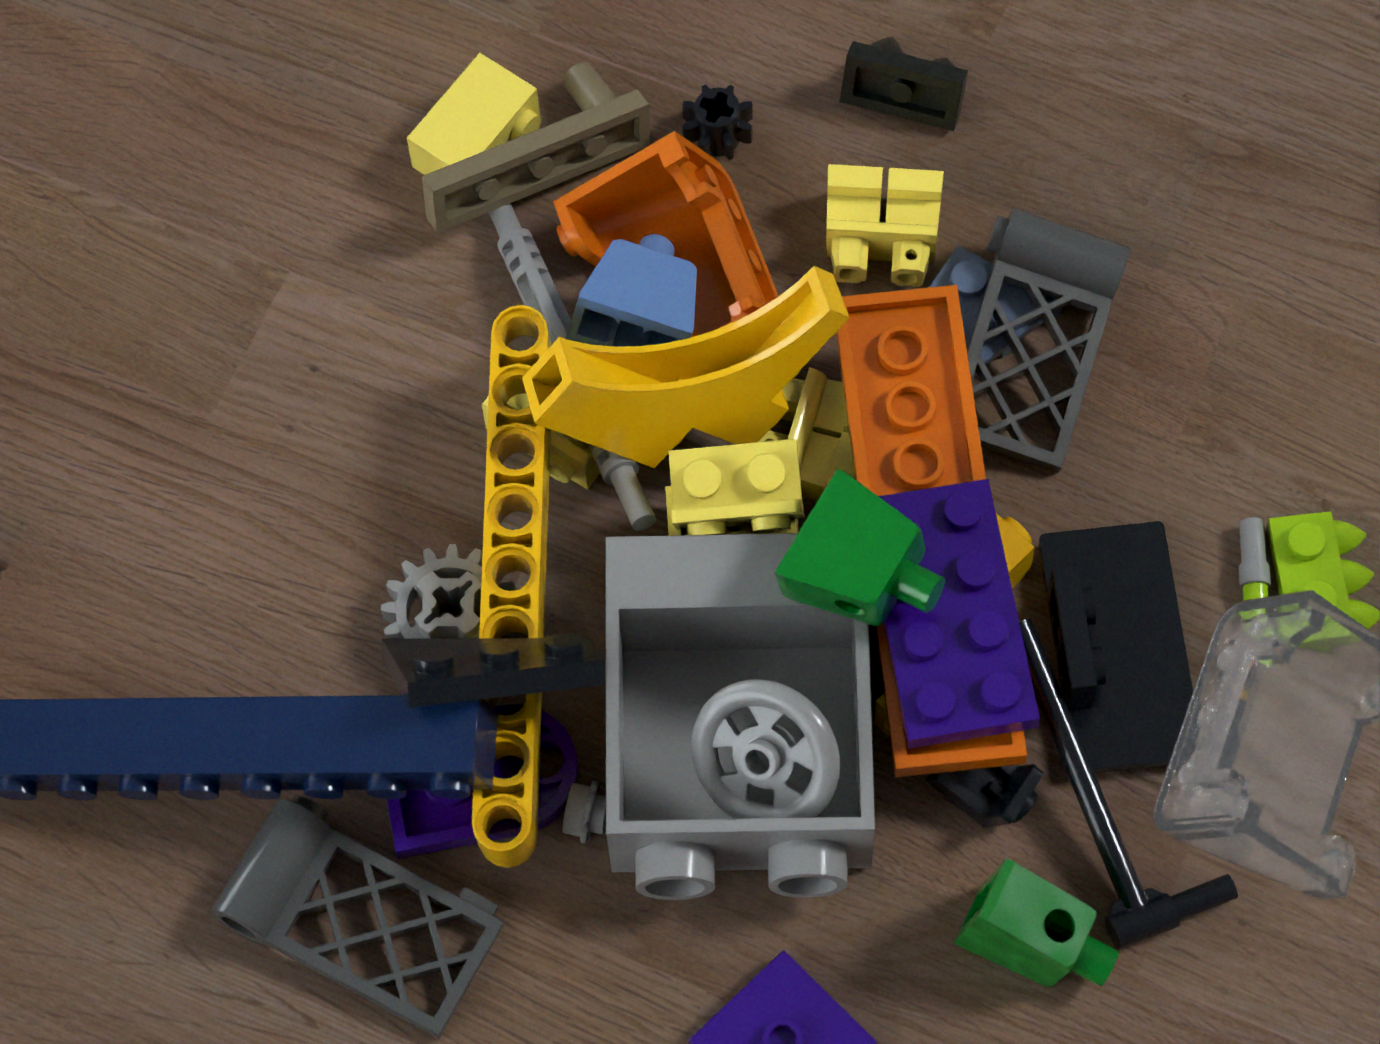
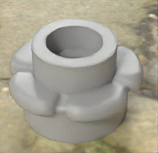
M593 780L591 786L573 783L567 799L562 832L563 834L580 837V843L583 844L589 841L591 833L603 835L606 827V796L600 795V784L598 781Z

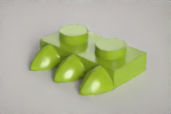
M1331 511L1268 519L1266 532L1287 644L1352 637L1369 630L1378 622L1380 610L1366 602L1348 599V595L1361 590L1374 577V572L1358 562L1340 558L1341 555H1345L1360 545L1366 537V532L1351 523L1333 520Z

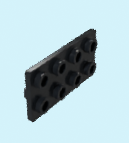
M1160 521L1042 534L1038 545L1062 695L1094 772L1104 773L1201 761L1204 750L1164 524Z

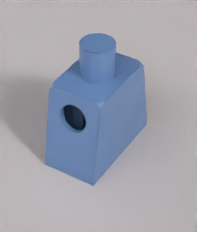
M647 235L640 240L639 245L623 239L613 240L580 291L566 339L592 345L616 347L663 344L691 338L695 318L696 266L690 261L675 257V249L672 242L661 235Z

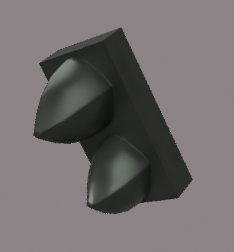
M892 36L870 45L853 41L846 56L839 102L954 131L960 117L968 70L955 67L947 57L930 61L906 55Z

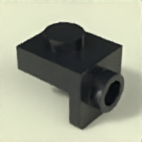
M1034 764L1024 766L1010 765L929 774L925 781L982 827L1016 823L1030 811L1037 799V793L1034 789L1044 772Z

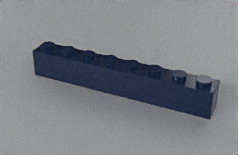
M402 695L0 699V796L12 800H34L37 797V791H58L57 794L64 798L93 800L97 798V791H118V794L125 798L152 800L158 797V791H179L181 796L187 798L212 800L219 797V790H241V794L249 798L272 800L281 797V790H304V795L312 798L339 799L343 797L344 790H366V793L372 797L401 799L406 797L407 790H430V794L436 797L463 799L470 796V789H492L498 712L485 699L408 708Z

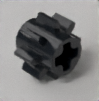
M706 84L702 85V93L697 97L695 103L692 101L683 102L682 112L686 123L682 125V136L690 142L696 141L698 147L710 156H725L731 160L733 159V151L737 148L739 142L751 144L753 140L752 125L748 122L753 119V104L751 101L739 103L734 95L733 85H729L725 89H710Z

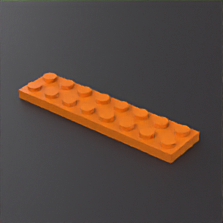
M957 285L842 296L849 319L836 333L855 480L877 496L986 479ZM884 625L875 626L895 778L1026 764L1027 750L1024 730L908 749Z

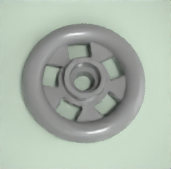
M751 679L736 682L716 692L705 703L696 719L691 741L692 758L696 773L710 798L732 818H816L829 804L836 790L840 774V755L837 741L828 721L820 710L798 691L770 680ZM749 707L757 724L750 725L742 732H739L730 715L741 708ZM783 715H786L796 723L805 735L797 744L786 729L776 725V722ZM718 748H732V758L737 771L724 772L719 759ZM755 750H760L766 754L770 766L764 764L759 759ZM797 762L813 771L810 784L805 791L788 780L793 775ZM751 785L762 789H773L774 803L766 804L751 799Z

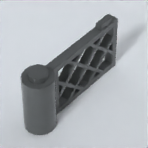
M1013 207L1008 218L997 215L988 237L985 250L995 253L993 268L967 347L971 381L974 372L977 373L981 383L972 387L973 395L975 397L986 391L1002 420L985 429L978 427L981 447L1058 473L1064 463L1110 307L1122 279L1130 249L1128 246ZM1002 282L1026 290L1036 309L1009 321L997 300ZM1043 296L1051 298L1055 301H1052L1047 304ZM1068 305L1092 312L1093 317L1088 332L1070 341H1067L1053 315V312ZM993 316L998 327L987 332L991 317ZM1041 318L1057 347L1030 359L1014 330ZM1004 336L1019 365L992 377L980 356L983 345ZM1083 346L1080 360L1078 361L1073 350ZM1062 356L1074 377L1071 388L1050 397L1035 368ZM1024 373L1040 403L1012 415L997 386ZM1067 401L1063 416L1061 417L1056 405ZM1045 411L1057 433L1052 452L1028 444L1018 423ZM1007 429L1011 438L998 433Z
M295 795L292 801L278 799L210 910L212 916L237 934L253 942L270 946L439 1039L504 926L503 921L494 917L499 905L466 887L463 888L459 897L339 833L325 822L328 816L327 811L304 796ZM338 851L362 864L368 886L330 895L325 872ZM372 870L390 880L375 883ZM318 884H320L323 898L308 902ZM404 887L418 894L425 917L388 927L379 894ZM371 897L380 929L342 939L334 907ZM429 901L447 911L433 914ZM324 909L327 910L335 942L308 949L287 937L299 916ZM462 918L484 930L472 951L445 958L436 925ZM428 928L437 961L400 971L391 938ZM383 940L392 973L365 980L352 973L346 950ZM338 953L342 967L326 959L324 956ZM464 965L452 984L448 969ZM440 971L447 995L436 1015L432 1017L409 1004L403 982ZM396 984L399 998L381 988Z

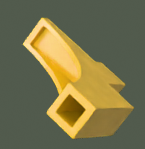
M813 266L798 282L757 311L731 324L691 338L663 344L615 347L571 341L559 336L523 376L522 380L535 424L655 468L668 455V451L682 442L685 435L692 428L733 444L759 442L789 410L782 389L790 380L798 375L804 365L822 346L836 335L840 327L849 319V315L834 275Z

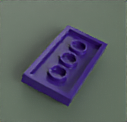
M989 479L878 496L921 529L926 551L919 565L945 578V585L941 596L929 613H925L898 599L883 623L908 749L1038 728L1040 717Z

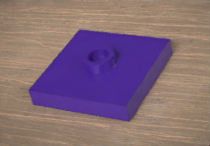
M783 950L689 1039V1044H877V1041Z

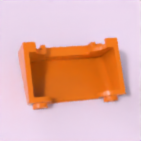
M676 131L553 201L561 222L556 227V231L562 246L572 257L580 255L585 261L595 267L613 240L623 239L639 245L640 240L650 234L661 235L669 239L675 249L674 256L692 262L697 268L695 318L691 337L731 324L779 297L739 194L730 176L715 158Z

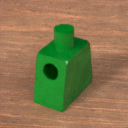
M838 468L774 571L783 596L874 626H880L885 622L898 599L925 613H929L939 600L945 585L944 577L919 565L926 551L921 529L902 513Z
M1008 858L980 886L953 942L963 949L1048 987H1053L1070 971L1102 987L1108 979L1119 955L1118 950L1088 935L1097 916V912L1092 907Z

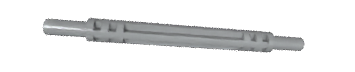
M511 203L488 212L500 237L497 247L524 306L536 309L545 318L551 344L559 336L566 339L571 319L531 232L521 227ZM588 444L604 482L614 486L632 528L636 531H642L651 527L656 522V517L636 476L639 471L638 463Z

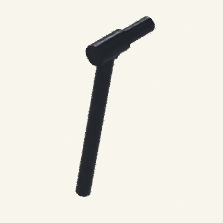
M1031 619L1020 621L1019 624L1036 701L1119 899L1112 903L1108 915L1105 916V925L1116 949H1124L1180 926L1181 920L1237 899V889L1229 874L1172 896L1153 888L1143 890Z

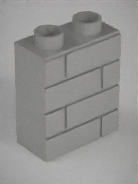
M798 533L606 537V836L611 872H636V891L643 896L663 900L699 898L715 890V871L768 870V888L776 894L797 898L824 897L840 893L848 887L847 868H872L875 813L868 624L791 600L782 595L774 571ZM744 680H770L798 691L820 710L828 721L837 741L840 755V774L832 799L816 818L734 819L718 807L710 798L696 773L692 758L691 741L694 724L701 709L716 692L730 684ZM749 707L741 708L730 715L739 732H742L750 725L757 724ZM783 715L776 722V725L783 727L792 735L796 744L805 736L796 723L786 715ZM718 748L719 759L724 772L737 771L732 758V748ZM755 750L759 759L764 764L770 766L766 754L760 750ZM797 762L796 769L788 780L805 791L810 784L813 771ZM751 785L750 798L758 802L773 804L774 790L762 789Z

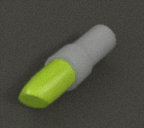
M1252 517L1242 519L1239 522L1241 564L1238 566L1239 587L1243 590L1244 613L1249 634L1257 633L1269 625L1268 589L1271 587L1270 564L1266 562L1264 520Z

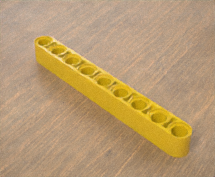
M524 305L512 306L500 312L494 320L491 330L479 638H501L511 632L523 633L528 638H544L551 429L534 423L530 406L525 409L515 410L505 405L513 396L526 394L522 380L523 376L552 344L545 318L536 309ZM520 336H531L537 339L536 343L527 350L517 351L508 347L512 340ZM525 452L534 456L530 464L521 469H509L503 465L505 460L514 453ZM512 512H527L532 516L528 524L521 529L510 530L501 526L503 519ZM519 571L530 576L526 585L519 590L507 591L498 587L503 576L510 572ZM542 692L521 695L526 698V701L517 713L507 716L498 714L494 764L502 757L516 756L524 761L520 772L507 779L493 776L492 789H473V833L486 859L496 866L506 868L519 866L528 860L535 851L538 837ZM501 697L485 700L494 708L495 703ZM502 819H514L522 824L520 833L510 842L497 843L488 838L492 826Z

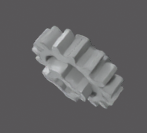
M449 544L446 558L437 559L435 553L430 548L423 549L424 565L418 568L407 560L401 564L406 579L404 583L388 580L386 584L388 595L394 602L381 604L383 621L391 623L384 628L386 638H479L482 551L475 548L469 554L467 560L459 558L456 544ZM502 579L500 580L498 587L507 591L516 590L513 581L501 583ZM416 598L420 602L422 612L414 618L415 625L410 627L409 613ZM447 609L455 614L461 610L462 615L455 618L453 615L446 613L440 617V612ZM514 632L507 633L501 638H515Z

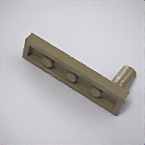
M582 62L574 65L566 72L563 78V86L582 112L422 176L427 220L436 233H439L646 148L650 145L649 103L638 89L616 97L592 64Z

